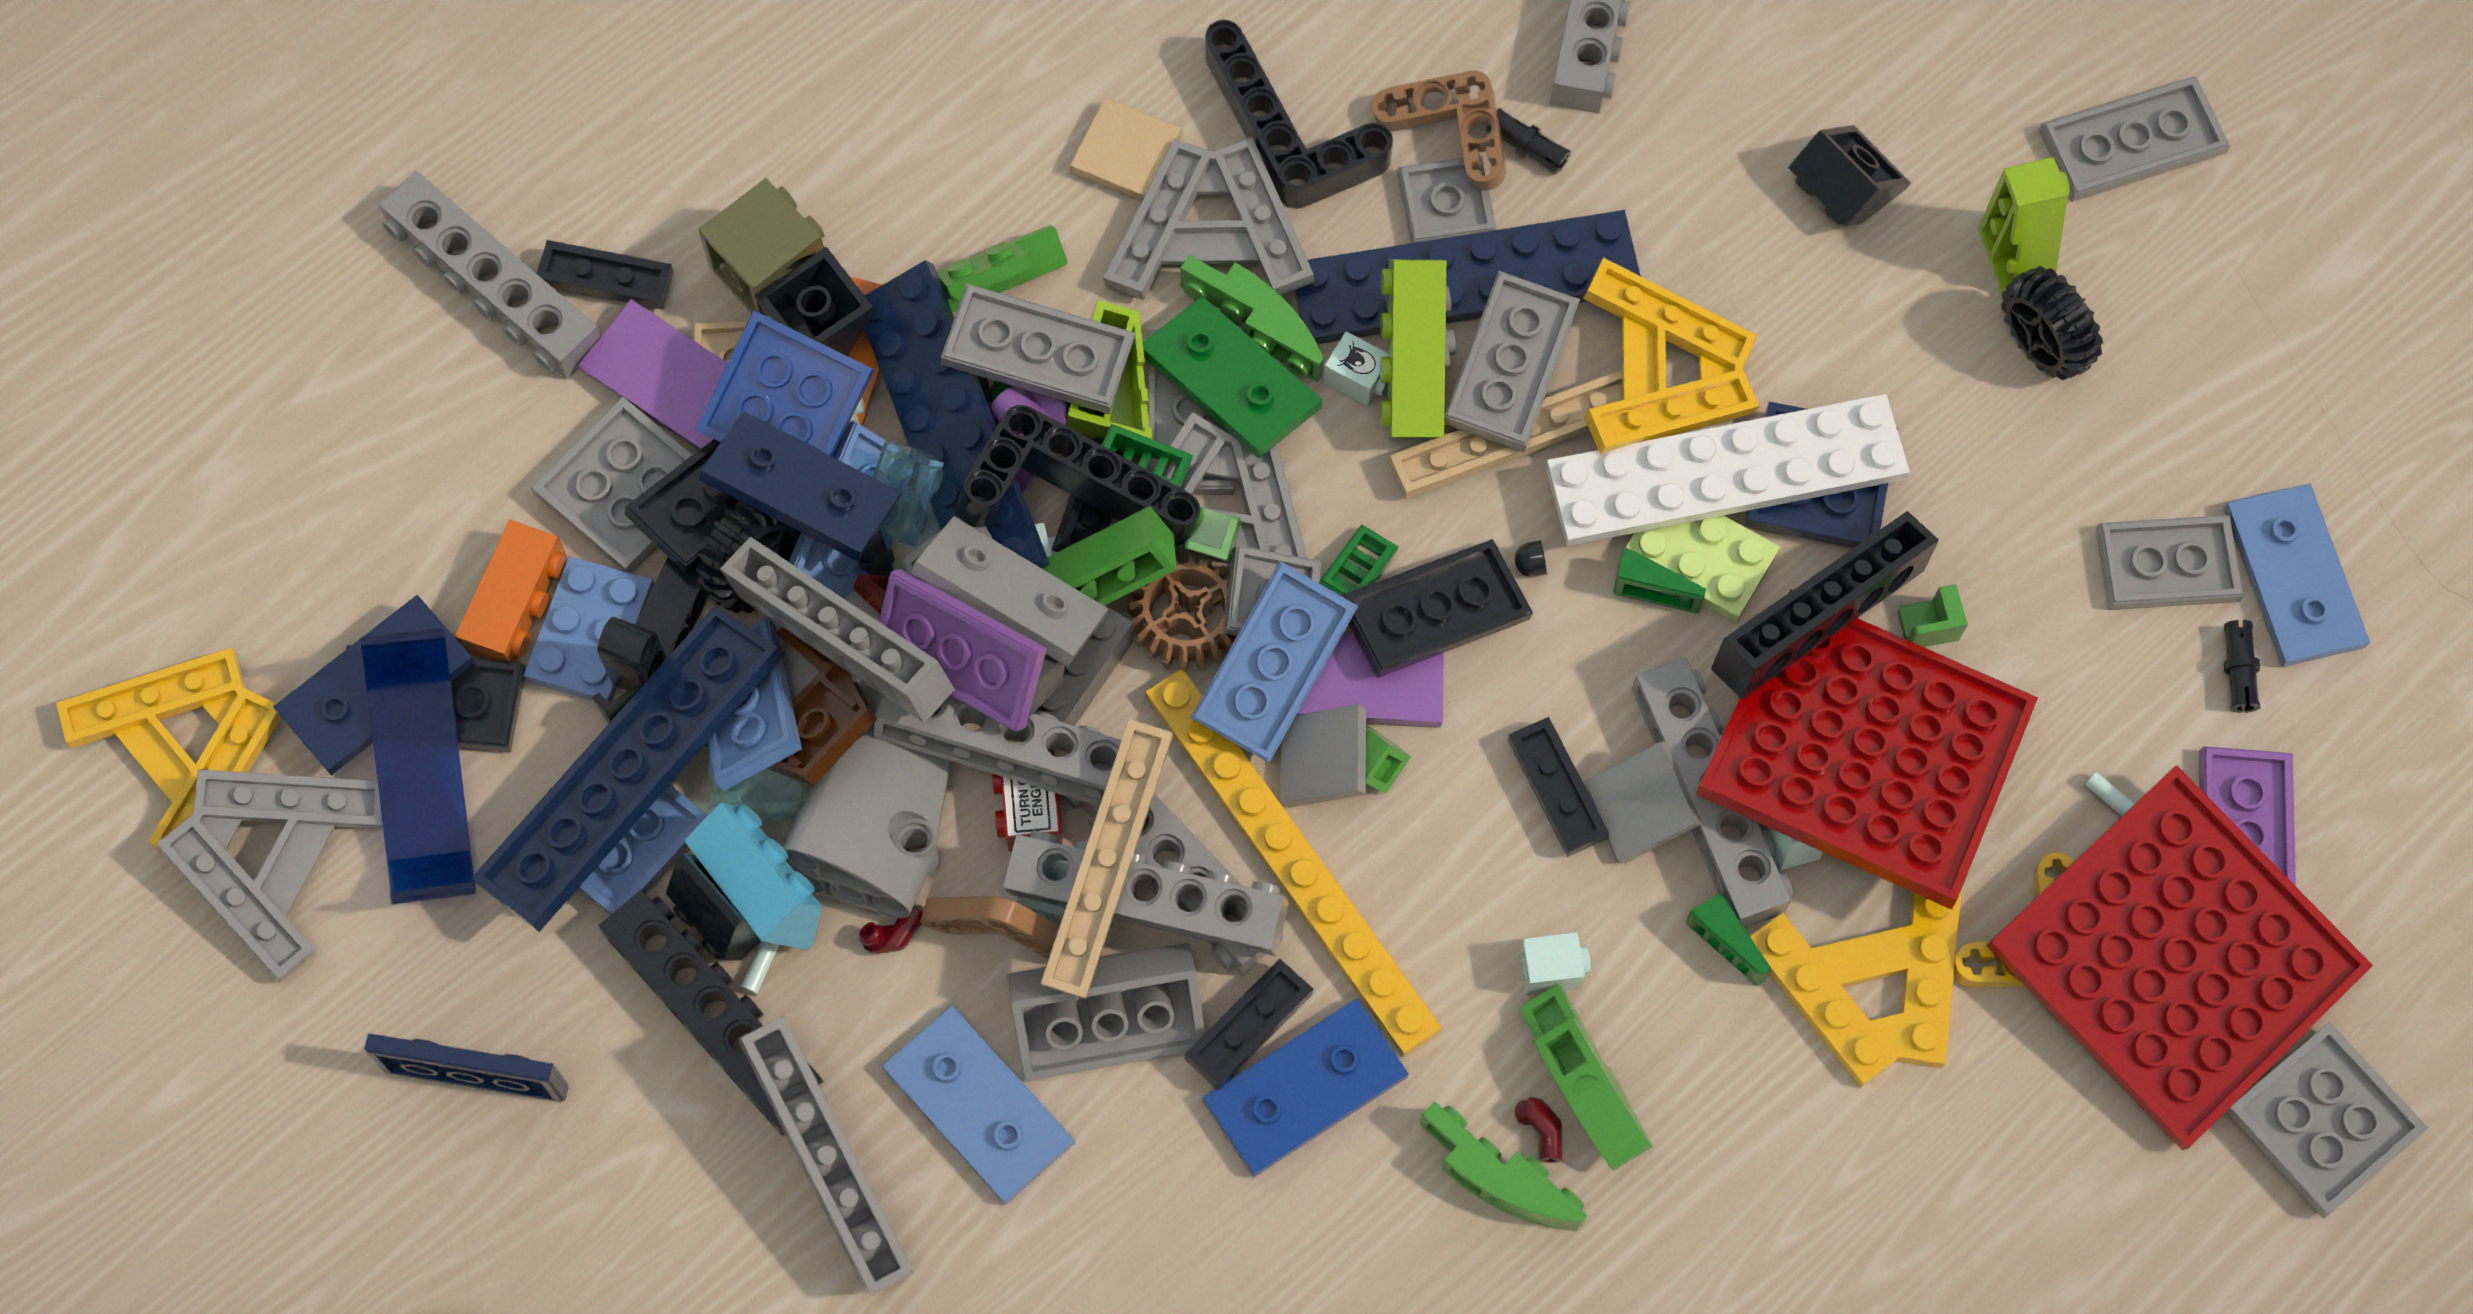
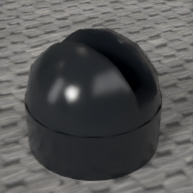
M1537 540L1521 545L1516 551L1514 558L1518 571L1530 577L1547 575L1542 541Z

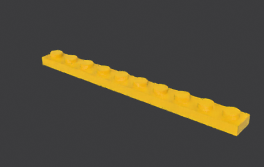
M1178 670L1145 692L1146 699L1169 731L1173 732L1176 741L1400 1054L1404 1057L1441 1032L1442 1027L1241 748L1190 718L1202 694L1186 672Z

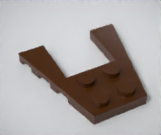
M781 627L776 634L820 672L791 701L802 749L766 769L814 786L846 751L863 736L865 731L877 720V717L851 673Z

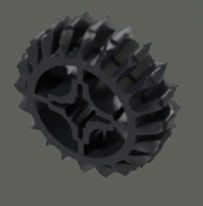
M2042 266L2022 272L2012 279V282L2006 286V290L2001 293L2003 300L2001 308L2006 314L2004 321L2011 328L2010 335L2016 338L2019 343L2018 348H2022L2025 351L2027 359H2032L2040 371L2045 370L2050 377H2057L2063 381L2067 378L2071 379L2077 374L2081 375L2090 369L2091 365L2098 361L2097 358L2102 354L2101 345L2103 344V339L2098 333L2100 325L2094 321V312L2086 305V298H2082L2077 293L2076 286L2069 285L2066 277L2063 275L2058 276L2055 270L2051 268L2045 269Z
M738 501L735 510L725 509L724 518L720 522H713L714 530L710 535L704 536L707 543L697 553L702 560L697 564L695 570L700 574L698 583L703 587L704 592L709 595L710 600L729 611L732 610L735 613L745 611L750 614L755 608L738 597L720 568L749 537H752L789 562L801 532Z

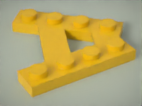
M1605 258L1602 259L1583 299L1621 318L1623 400L1590 408L1584 416L1600 455L1636 442L1672 436L1754 414L1759 408V404L1743 367L1757 335ZM1665 340L1699 357V380L1666 388Z
M232 647L56 702L65 741L71 749L116 735L172 802L148 841L153 848L158 850L160 849L157 843L193 815L198 769L249 773L282 718L273 708L277 703L245 688L238 658ZM204 707L219 726L195 764L160 720Z
M1912 892L1910 923L1908 926L1815 948L1810 947L1784 913H1781L1750 936L1771 967L1769 972L1771 977L1860 1088L1896 1061L1943 1068L1946 1064L1961 892L1952 910ZM1905 973L1901 1013L1869 1020L1844 989V987Z

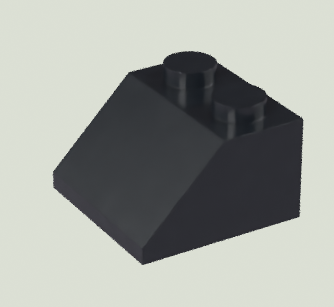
M1854 125L1819 130L1788 166V169L1797 177L1795 179L1797 185L1807 194L1815 195L1826 206L1824 208L1826 215L1835 223L1845 227L1863 223L1906 190L1911 184Z
M827 247L755 295L765 316L846 356H849L875 312L874 307Z
M682 854L675 863L665 893L675 904L673 907L674 913L686 925L694 926L704 937L702 940L704 948L712 956L719 960H743L761 941L698 858L694 854Z

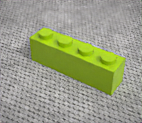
M1389 259V269H1382L1381 294L1388 295V313H1381L1380 334L1381 339H1388V357H1381L1380 382L1387 383V401H1380L1379 421L1380 427H1387V435L1391 437H1444L1447 260Z

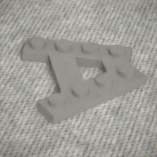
M1253 137L1214 152L1177 139L1173 140L1103 277L1106 287L1144 300L1161 265L1183 264L1189 255L1205 264L1260 263L1269 286L1280 296L1315 283L1312 269ZM1229 194L1240 217V220L1184 221L1197 195Z
M1192 412L1170 445L1193 455L1180 488L1193 495L1205 475L1238 480L1247 515L1206 508L1242 519L1235 546L1240 545L1307 558L1277 444L1258 459L1231 434ZM1168 462L1162 476L1170 479L1176 464ZM1170 515L1173 519L1181 521L1179 518ZM1186 541L1183 544L1175 547L1185 549L1184 546Z
M198 769L193 815L160 840L157 846L271 974L281 982L316 953L315 948L288 920V913L335 826L382 829L386 784L385 781ZM242 821L286 823L255 881H253L226 851Z

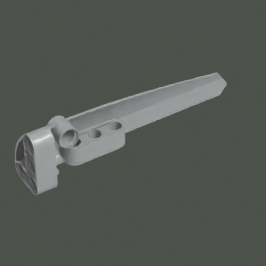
M933 508L913 551L941 531ZM860 681L858 685L875 714L882 694L863 681ZM873 723L814 786L810 787L783 845L784 850L788 854L786 862L794 872L801 873L811 882L815 889L814 894L889 916L907 918L910 916L922 889L925 877L932 874L939 865L940 858L936 845L952 761L874 738ZM914 847H925L919 852H908Z

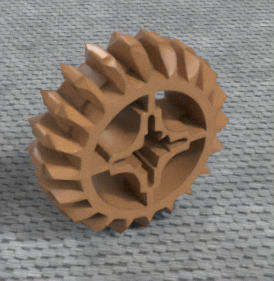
M1190 553L1186 558L1187 563L1179 564V559L1176 556L1177 570L1131 592V597L1135 601L1127 604V613L1133 616L1130 620L1133 622L1134 632H1138L1135 636V643L1138 647L1149 645L1146 652L1150 660L1163 654L1162 666L1168 668L1173 660H1178L1179 669L1186 671L1188 661H1195L1196 667L1202 671L1205 668L1206 657H1209L1216 664L1221 662L1222 655L1220 649L1228 652L1236 636L1223 634L1229 579H1226L1228 569L1225 565H1222L1213 571L1212 559L1209 556L1203 560L1201 565L1195 564V555ZM1183 585L1198 586L1202 589L1189 590L1186 589ZM1166 592L1170 606L1162 611L1161 618L1153 621L1151 617L1152 607L1156 600ZM1221 604L1224 611L1223 617L1218 626L1209 633L1205 618L1213 613V607ZM1180 606L1182 609L1185 608L1187 612L1180 613ZM1195 611V619L1193 616H1189L1188 613ZM1177 634H1185L1189 636L1192 640H1181L1173 638L1172 636Z

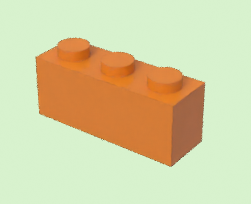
M509 519L455 634V638L469 654L482 659L516 662L517 657L525 655L531 641V633L529 631L536 617L541 618L549 602V594L547 592L554 578L559 579L567 562L566 552L558 536Z

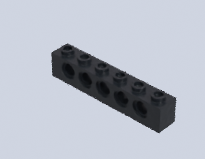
M1906 511L1723 638L1711 670L1743 700L1925 570L1939 539L1911 513Z
M640 890L598 925L603 935L783 1137L785 1132L744 1052L733 1049V1044L740 1035L749 1034L763 1027L759 1019L764 1014L748 995L745 994L739 999L729 988L734 983L733 979L717 961L709 966L699 955L704 950V947L687 928L680 933L673 926L670 920L675 915L659 896L650 900ZM656 935L667 937V942L661 950L656 952L645 950V945L651 937ZM684 968L697 970L694 980L689 984L678 985L674 983V978L680 970ZM713 1001H723L726 1003V1009L719 1017L707 1018L703 1015L704 1009L709 1003ZM808 1063L818 1085L820 1086L824 1081L819 1076V1074L813 1069V1067Z

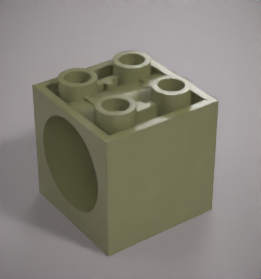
M767 178L698 229L709 268L751 313L755 310L763 315L764 313L755 295L825 248L822 242V238L825 235L819 224L811 216L804 218L796 210L797 204L790 193L782 186L776 189Z

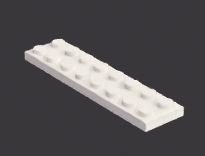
M1887 394L1636 442L1601 455L1599 450L1549 459L1546 462V471L1566 546L1906 480L1910 474Z

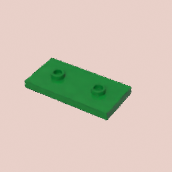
M1203 296L1143 341L1144 358L1258 459L1322 409V399Z

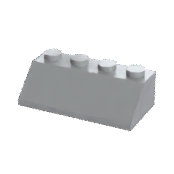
M1189 943L1100 958L1086 1000L1042 986L1041 981L1046 968L1007 974L1025 1081L1186 1053L1205 1034L1196 968Z

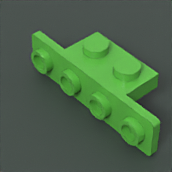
M1048 225L1010 242L994 245L986 252L972 258L956 261L946 269L938 271L937 274L952 313L958 310L967 284L1001 293L1065 266L1067 259L1056 229L1052 225Z

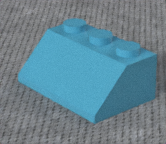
M721 802L692 831L684 842L761 941L808 950L814 943L822 906L812 895L815 891L813 885L801 873L794 872L786 862L788 858L787 852L778 842L764 834L760 828L762 821L752 809L745 805L738 807Z

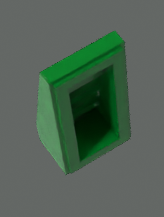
M1113 424L1110 425L1102 443V446L1115 453L1117 450L1125 451L1123 457L1130 461L1134 454L1141 455L1142 457L1138 465L1145 469L1151 458L1158 459L1154 474L1178 487H1181L1193 459V455ZM1168 462L1176 464L1170 479L1162 476Z
M1361 524L1322 576L1319 584L1341 596L1376 583L1399 546ZM1361 545L1380 556L1378 560L1359 550L1358 546ZM1351 559L1359 565L1363 566L1364 568L1370 570L1369 573L1361 569L1360 567L1356 566L1355 564L1351 563L1349 560ZM1340 573L1359 584V586L1341 577Z
M1627 548L1623 549L1613 589L1615 595L1695 614L1699 613L1706 588Z
M1718 894L1690 911L1686 923L1693 931L1756 986L1765 982L1771 967L1723 895Z

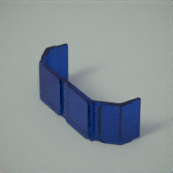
M439 628L360 638V648L368 697L391 905L477 895L476 883L471 878L474 875L445 629Z

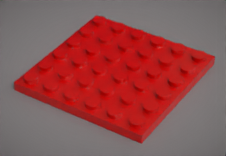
M1857 618L1743 700L1739 698L1695 795L1952 910L1959 897L2038 697Z
M2178 765L2168 771L1986 945L2182 1151L2190 1148L2373 966Z

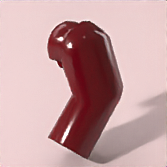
M914 906L910 916L898 918L894 925L880 926L878 924L875 925L873 922L865 924L859 932V939L863 943L864 949L873 954H883L905 949L922 924L920 922L922 911Z
M1530 1097L1528 1100L1519 1101L1515 1106V1118L1518 1123H1522L1525 1126L1531 1125L1539 1133V1161L1545 1163L1561 1162V1119L1543 1099Z

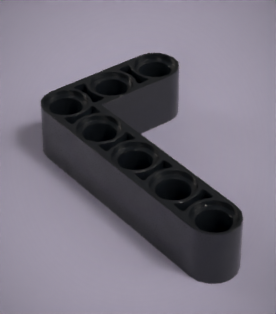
M1224 19L1215 21L1208 27L1205 35L1206 63L1246 138L1253 137L1278 196L1284 205L1294 209L1307 207L1380 176L1388 170L1391 163L1393 137L1390 130L1379 123L1365 124L1306 149L1241 28L1233 21ZM1221 44H1227L1232 47L1228 49H1220L1216 46ZM1243 77L1249 79L1250 81L1245 83H1239L1234 80L1236 78ZM1256 111H1264L1268 113V115L1258 117L1253 115L1252 113ZM1274 145H1283L1287 147V149L1283 151H1275L1270 147ZM1377 147L1382 151L1370 153L1365 148ZM1330 163H1339L1344 167L1340 169H1331L1327 165ZM1301 179L1306 183L1297 186L1290 184L1288 181Z
M1016 405L1010 407L1005 412L966 477L955 506L959 519L972 527L988 525L994 519L1022 469L1119 521L1151 506L1173 532L1175 546L1183 544L1188 539L1201 511L1196 497L1189 492L1026 405ZM1013 431L1020 432V433L1023 434L1024 436L1018 435V434L1014 433ZM1052 452L1058 453V454L1062 455L1063 457L1056 456V455H1055L1054 453H1052ZM993 463L1000 464L1005 468H999ZM1091 473L1097 474V475L1101 476L1102 478L1095 477V476H1094L1093 474H1091ZM1131 494L1140 497L1142 500L1134 498ZM973 496L981 497L986 501L977 500ZM1170 515L1179 518L1181 521L1173 519Z
M667 557L636 623L632 624L614 616L607 621L600 635L597 651L614 686L627 691L637 684L643 686L694 629L709 597L698 583L700 574L695 570L696 566L687 573H684Z

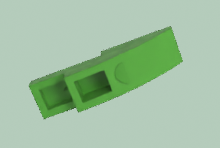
M1191 255L1187 257L1180 268V284L1189 297L1196 301L1203 296L1212 305L1219 308L1231 321L1235 323L1244 322L1245 333L1272 357L1284 363L1285 367L1292 374L1301 378L1307 376L1316 382L1320 380L1324 357L1314 337L1289 303L1272 287L1236 262L1227 275Z
M1557 983L1519 1007L1535 1037L1533 1042L1545 1064L1612 1170H1616L1652 1148L1651 1141L1611 1068L1605 1065L1564 988Z
M1434 1101L1422 1114L1420 1125L1450 1152L1444 1159L1441 1170L1462 1187L1496 1208L1529 1222L1570 1231H1578L1584 1224L1588 1215L1582 1211L1585 1207L1583 1202L1568 1188L1563 1187L1560 1191L1547 1179L1549 1176L1548 1170L1537 1159L1530 1155L1525 1159L1517 1151L1503 1164L1499 1160L1502 1157L1500 1151L1486 1138L1481 1137L1477 1140L1465 1129L1467 1125L1465 1119L1449 1105L1443 1109Z

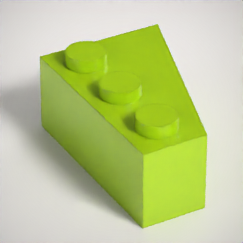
M2054 157L2004 168L1978 226L2001 293L2006 290V286L2012 282V279L2022 272H2027L2039 266L2045 269L2057 270L2067 198L2069 195V182L2066 174L2063 171H2059Z
M1097 299L1090 320L1134 332V342L1110 414L1068 402L1065 426L1091 440L1096 436L1104 440L1111 424L1152 439V429L1149 427L1147 408L1149 401L1148 390L1145 388L1143 369L1145 361L1140 312ZM1134 454V455H1133V456L1139 457V458L1142 457L1141 455H1137V454Z

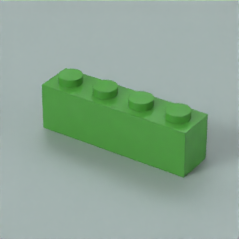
M1149 506L1047 557L1050 565L1043 568L1046 572L1104 606L1177 570L1174 534Z

